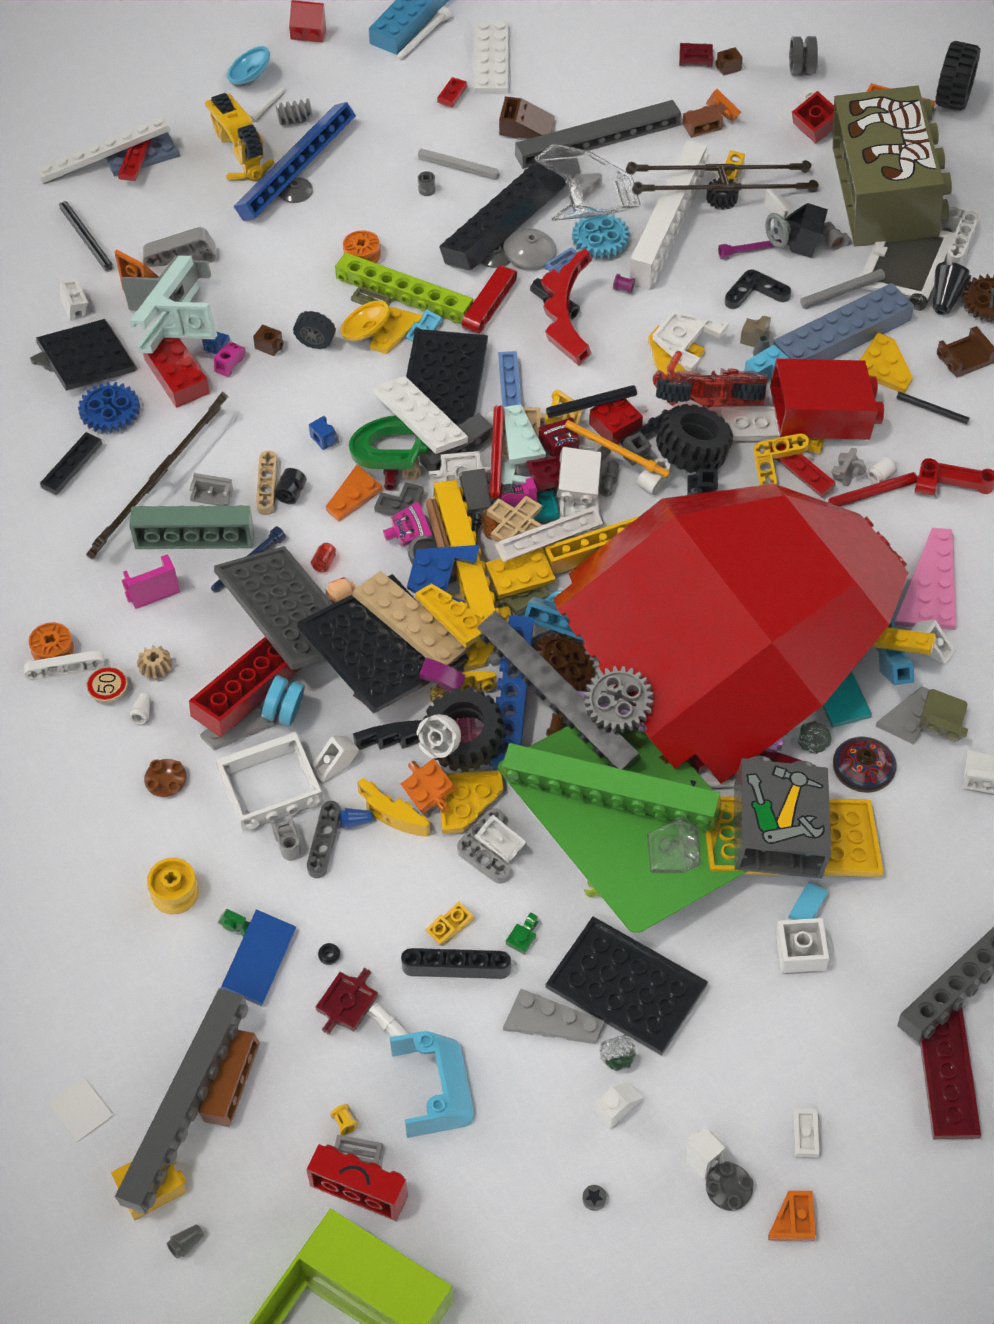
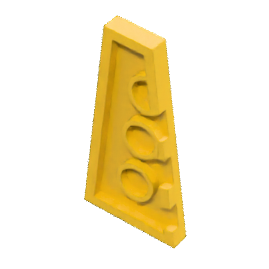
M432 583L415 593V598L465 648L480 640L479 635L481 633L477 627L485 620L482 613L478 611L475 613L468 608L467 604L462 601L457 602L452 599V595Z

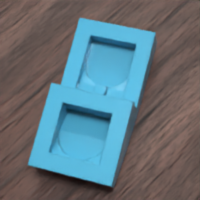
M426 310L418 323L414 322L405 337L413 342L415 329L436 331L443 321L442 317Z
M808 882L788 918L792 920L814 919L829 891Z

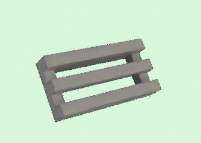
M337 1135L334 1147L339 1152L374 1158L373 1160L359 1157L360 1161L368 1164L373 1162L379 1165L383 1143ZM340 1143L376 1149V1152L340 1146Z

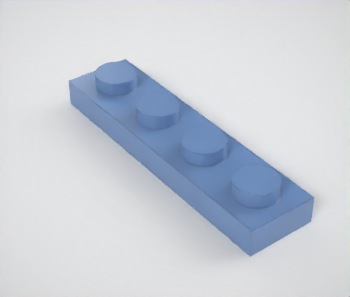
M517 351L498 352L502 406L520 405L521 395Z

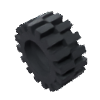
M718 178V181L716 179H713V182L710 181L709 185L722 183L720 178ZM707 190V203H710L711 207L715 205V209H718V207H721V210H724V207L730 209V206L734 207V204L737 203L739 190Z

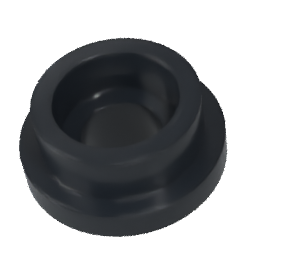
M326 943L320 947L318 958L325 965L335 964L340 959V950L335 944ZM327 953H332L333 956H331V957H326V954H327Z

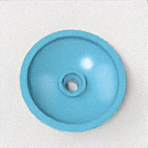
M265 46L254 47L246 51L230 66L227 72V79L230 83L237 85L258 79L269 63L270 51Z

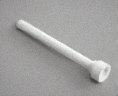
M441 7L437 11L436 18L398 53V58L403 59L440 22H446L451 17L450 10L446 7Z

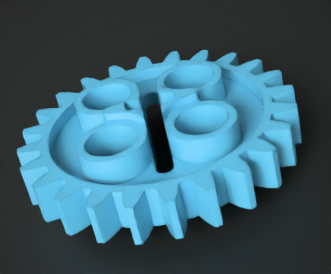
M599 212L597 216L592 213L591 217L585 215V220L580 218L579 222H576L575 227H573V245H576L577 250L587 249L590 255H594V259L597 256L603 259L605 255L610 258V254L617 256V252L622 253L623 248L626 249L627 244H629L630 231H628V226H625V221L621 222L620 217L615 219L614 214L610 217L607 212L605 215Z

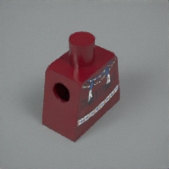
M573 417L539 427V441L551 457L560 455L563 447L579 449L578 433L565 427L567 420L575 423Z

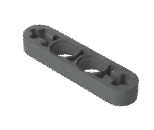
M335 801L325 802L320 810L307 860V872L313 878H321L327 872L340 820V806ZM330 809H334L330 820L328 819V812ZM324 826L332 828V831L328 834H324L320 830ZM321 844L328 847L325 852H317L315 849ZM317 859H320V867L314 870L313 867L316 866Z

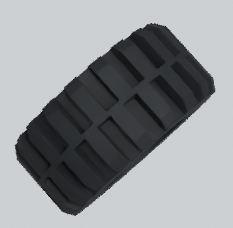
M960 41L950 43L936 91L935 102L938 106L959 111L965 109L980 59L981 48L978 45Z
M683 404L675 406L666 412L656 436V443L661 456L664 459L666 458L669 464H674L676 468L684 469L688 473H697L699 468L719 469L724 464L733 443V433L730 425L725 423V419L722 416H718L717 412L710 411L704 406L698 407L695 404L691 406Z
M466 687V690L455 688L454 692L449 693V691L442 693L443 697H437L433 700L434 705H430L427 708V715L424 716L423 720L437 714L447 715L454 720L472 717L480 720L484 727L481 733L473 740L459 743L458 748L452 754L434 759L438 760L439 764L443 767L449 765L452 771H457L458 768L462 772H469L470 768H474L476 771L481 769L480 765L485 764V766L489 765L491 758H497L500 754L499 749H502L505 743L506 730L500 707L490 695L485 697L483 691L477 690L474 692L473 688Z

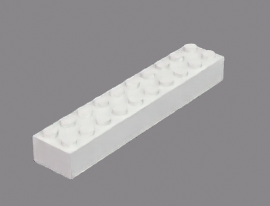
M686 141L676 165H705L709 155L706 153L707 145ZM673 170L666 186L701 185L702 176L705 177L707 171ZM663 190L631 257L629 279L635 278L634 286L650 290L652 283H656L658 271H661L663 268V260L668 257L669 247H672L674 244V236L678 235L680 223H684L685 212L690 210L691 199H695L697 190Z

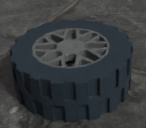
M304 311L300 313L295 322L293 334L300 343L307 347L325 349L330 346L336 333V328L332 320L324 314Z

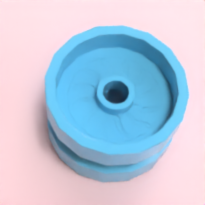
M277 675L266 695L261 717L273 721L279 714V724L290 728L299 710L305 691V684L295 681L288 688V679Z

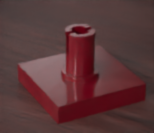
M560 455L526 461V468L531 478L534 479L537 490L551 491L552 489L554 493L556 492V487L559 486Z

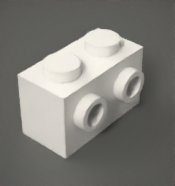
M706 1128L700 1132L695 1131L689 1136L685 1161L703 1180L707 1178L709 1172L715 1166L722 1163L725 1151L720 1138L714 1132L710 1133Z

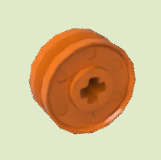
M358 230L348 234L343 240L344 253L346 252L377 263L381 257L380 240L373 232Z
M56 622L44 623L36 627L29 636V647L34 661L71 655L74 652L71 633L63 624Z

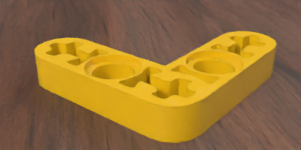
M795 434L755 444L753 451L760 485H766V478L768 477L771 484H777L773 459L801 454L809 449V439L805 434ZM798 441H802L803 446H799ZM779 444L787 446L783 451H778L776 447ZM760 449H764L765 453L761 454ZM764 464L771 466L768 471H761L760 468Z

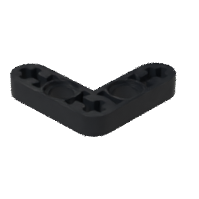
M750 269L726 293L725 306L729 309H737L753 290L778 302H787L791 296V288L757 270ZM770 284L772 287L766 288L763 285ZM744 287V288H746L747 290H746V291H740V290H738V288Z

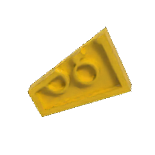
M390 307L388 320L382 329L375 334L370 343V350L388 354L401 342V339L409 332L414 322L418 323L423 315Z

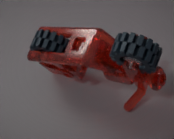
M681 351L674 353L667 366L666 374L658 370L653 375L652 380L656 387V397L667 400V403L671 406L677 404L678 401L687 402L688 400L708 408L764 405L767 386L766 374L760 375L754 371H739L733 368H729L727 371L721 368L720 375H717L715 371H712L711 375H701L699 372L677 371L676 373L674 369L682 356Z

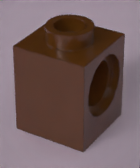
M736 47L717 52L716 68L721 71L723 76L741 71L743 57Z
M263 324L253 336L255 349L272 356L278 350H281L284 344L281 331Z

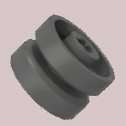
M792 36L789 49L790 73L800 74L804 68L806 74H815L818 61L816 36H807L804 43L801 36Z

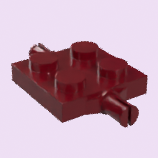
M363 968L357 978L350 977L342 972L338 973L315 1007L317 1012L329 1019L322 1028L324 1033L327 1032L330 1035L336 1024L343 1025L353 1032L356 1030L378 997V992L368 987L365 983L371 975L369 969Z

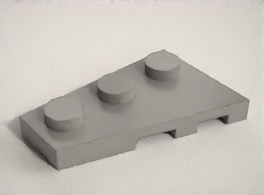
M921 686L877 721L876 727L914 745L922 731V728L918 726L930 689Z
M256 707L222 737H219L207 728L200 734V738L213 750H217L237 742L239 738L249 734L250 736L258 733L257 731L266 727L268 729L274 727L275 723L274 721L263 719L261 717L262 710Z

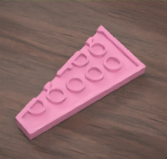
M932 528L894 626L914 627L918 621L936 620L941 629L955 630L956 612L952 529Z

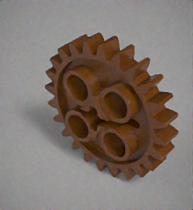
M986 274V278L979 275L978 279L973 277L972 281H969L961 297L963 298L962 303L965 304L964 309H969L968 314L974 313V318L980 316V321L985 318L988 323L991 319L994 320V295L992 309H989L991 291L994 288V275L993 278H990L988 274Z
M550 633L549 636L545 635L536 644L534 649L576 691H584L587 685L592 683L591 678L595 677L593 673L596 671L592 667L594 662L589 660L591 656L585 653L586 649L580 648V642L574 643L573 637L568 640L566 634L561 638L559 633L555 636Z

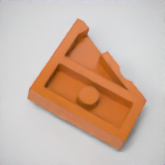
M718 89L711 94L706 102L708 106L715 105L723 116L733 122L741 113Z
M788 1190L769 1232L768 1240L815 1241L813 1192Z

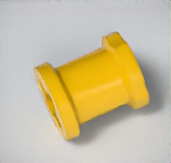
M342 1104L330 1113L331 1118L336 1120L340 1128L339 1133L342 1136L354 1132L359 1126L358 1121L353 1119L348 1104Z

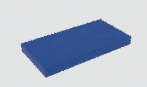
M256 909L221 985V989L242 995L246 1000L262 1006L296 926Z

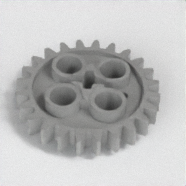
M614 666L613 672L605 668L606 674L603 675L598 672L599 679L591 678L593 685H587L589 692L584 693L587 699L584 701L585 707H588L586 708V713L591 714V721L597 720V727L604 724V731H607L609 727H612L613 733L616 732L617 728H620L621 732L624 733L625 727L633 731V724L640 727L639 720L646 721L645 714H651V708L649 707L653 706V700L651 699L654 698L653 692H650L652 690L651 684H647L646 677L641 679V672L634 675L633 668L628 672L625 671V666H622L621 671H618L616 666ZM611 684L618 685L615 689L608 688ZM633 691L638 693L636 696L633 697L628 695L630 692ZM608 702L609 706L601 707L600 704ZM622 710L630 711L626 715H622L619 713Z

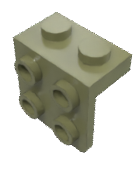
M931 689L928 691L918 727L925 729L929 733L944 736L950 741H958L965 738L968 729L962 727L968 704L962 699Z

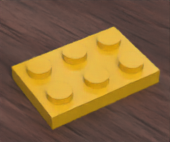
M543 548L503 562L500 558L485 563L498 599L551 585L556 580Z

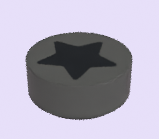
M599 1185L588 1186L583 1192L582 1200L584 1206L592 1211L602 1209L606 1203L605 1190Z

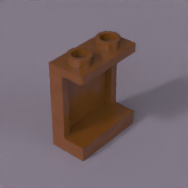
M975 326L970 329L969 336L949 344H946L943 340L939 341L937 356L946 364L948 370L958 378L993 364L994 346L982 331Z

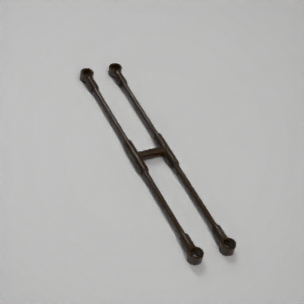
M804 160L802 163H790L787 165L705 164L649 166L648 164L639 165L635 162H629L625 169L630 175L635 174V172H648L649 170L718 171L722 183L711 185L655 186L654 184L646 185L641 182H635L632 192L636 195H640L642 192H654L655 190L737 191L742 189L796 188L797 190L815 192L819 186L816 180L796 184H734L728 182L725 171H734L735 169L801 170L807 173L812 166L807 160Z
M223 391L209 407L208 412L172 454H169L149 477L148 482L112 524L107 526L94 540L92 547L86 553L87 557L93 560L107 543V539L129 515L131 507H135L154 488L168 471L170 465L193 438L222 408L220 406L229 397Z

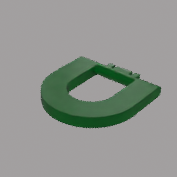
M396 415L379 418L363 425L349 440V450L353 461L362 467L370 469H412L419 454L428 452L429 447L419 437H417L412 449L409 450L375 449L371 447L376 440L387 435L415 434Z

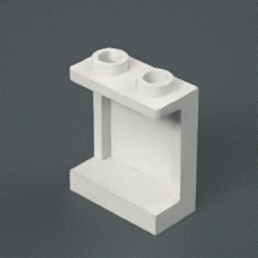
M563 447L560 454L559 486L556 497L566 501L573 499L580 500L583 503L595 502L598 495L601 452Z

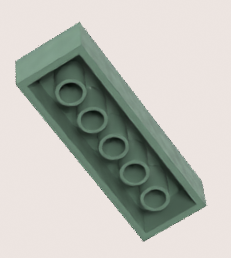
M250 506L131 507L129 526L135 549L253 548L254 526Z

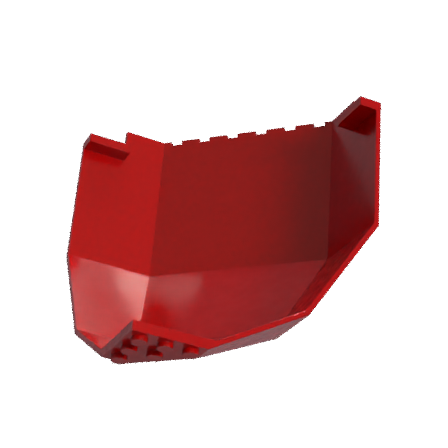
M766 484L662 498L570 571L568 574L572 584L553 599L562 616L567 615L570 619L568 625L577 637L582 636L585 640L583 646L592 658L597 657L601 664L598 667L603 674H606L605 668L613 672L614 666H616L618 671H621L622 666H625L626 672L633 668L634 675L641 672V679L647 678V684H651L652 690L650 692H653L654 698L651 699L653 700V706L649 707L651 708V714H645L647 720L643 721L640 719L639 721L640 723L643 722L648 728L644 732L670 764L676 769L696 754L720 784H722L738 772L742 758L750 759L760 755L825 704L890 625L909 572L905 569V566H907L906 562L890 547V543L879 531L876 533L873 530L874 524L867 516L863 518L859 513L777 484ZM633 691L630 692L628 695L633 697L636 696L638 693Z

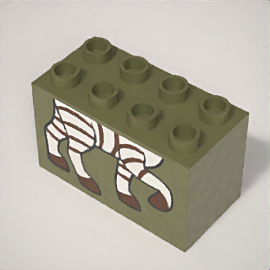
M919 85L834 96L832 149L854 247L872 245L882 241L888 243L937 237L940 235L941 221L949 220L948 200L943 199V195H950L952 192L951 176L949 172L941 173V169H945V153L943 147L935 148L934 146L939 142L937 123H928L929 120H932V104L930 99L922 100Z

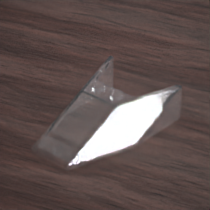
M553 143L535 157L536 162L564 178L571 200L569 205L552 217V221L607 216L641 206L638 195L632 192L634 185L632 175L590 151Z

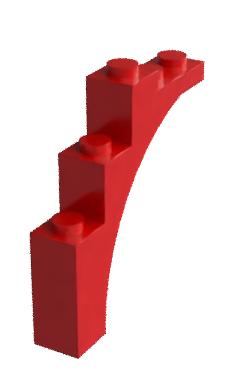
M585 248L577 252L573 259L561 268L559 273L553 268L541 280L543 289L552 296L543 305L545 314L554 321L545 331L547 339L578 366L591 354V350L571 324L569 300L574 282L579 273L592 262L590 252Z

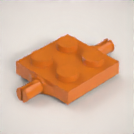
M434 758L421 768L417 765L416 761H411L408 767L413 774L400 783V785L419 811L425 814L436 806L439 807L442 813H446V810L449 811L450 807L444 800L457 789Z

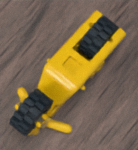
M222 93L211 97V100L205 102V106L212 113L210 116L213 129L217 137L221 139V143L232 142L234 144L233 153L240 165H243L244 170L243 173H227L226 178L228 180H244L249 178L254 182L259 181L264 176V172L274 164V161L269 159L260 166V160L263 157L262 136L260 137V133L256 132V128L252 123L253 120L231 94Z

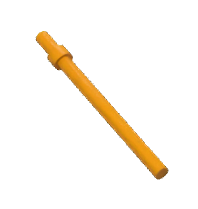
M569 420L565 424L566 428L646 467L645 470L651 473L655 472L668 478L671 472L657 465V462L651 459L647 460Z

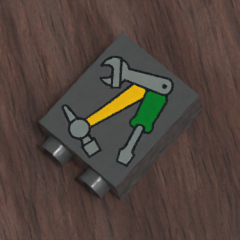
M755 756L750 759L742 758L734 782V870L822 879L831 856L828 768L814 766L808 761H796L790 764L772 762L764 756Z

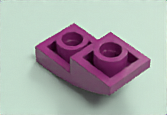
M425 658L419 679L439 684V689L454 692L455 688L462 687L465 675L441 662Z

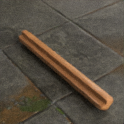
M428 498L425 505L437 547H450L435 498ZM455 563L453 565L451 577L454 576V574L457 572Z

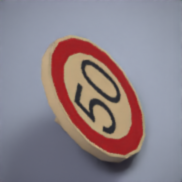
M115 667L99 668L88 677L86 682L87 692L90 697L100 702H110L120 698L128 686L126 675Z

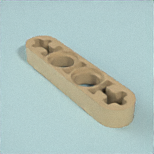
M269 450L262 452L259 457L256 505L257 511L262 515L271 514L275 507L274 490L276 488L277 457L275 452ZM267 459H270V466L266 464ZM267 472L272 473V476L268 478L262 475ZM266 487L271 488V491L267 493L261 490ZM264 500H267L268 503L266 507H263Z

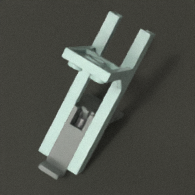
M175 256L159 278L122 277L121 282L128 308L131 311H137L130 320L131 327L141 324L142 329H146L159 311L162 312L138 344L139 353H153L163 338L215 339L217 337L210 303L190 302L200 288L198 279L211 277L208 261L193 260L192 256Z

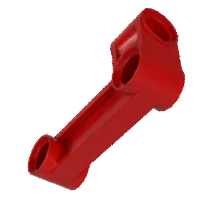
M926 458L920 466L915 493L934 495L937 483L976 489L982 494H989L994 489V471L992 469L976 470L938 463L932 458Z

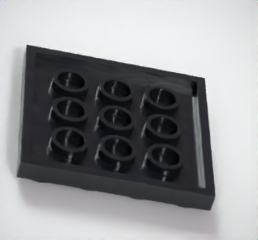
M105 319L36 337V343L66 391L135 371L134 363Z

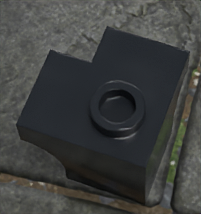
M699 468L696 474L688 475L687 495L714 492L718 489V469Z

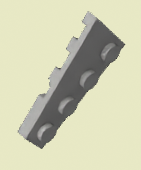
M520 989L505 1021L503 1031L511 1032V1030L522 1031V1034L532 1035V1033L550 1038L556 1036L571 1041L596 1044L605 1021Z

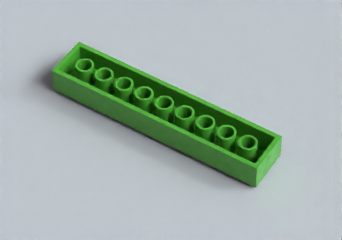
M509 743L502 765L506 778L510 779L509 783L521 786L523 782L530 784L531 789L542 791V788L550 789V793L562 796L565 793L571 795V798L577 801L588 799L598 806L608 804L618 811H625L627 809L639 816H646L647 814L654 816L655 819L660 821H667L668 819L675 821L676 824L681 826H688V824L697 826L702 831H715L722 807L720 792Z

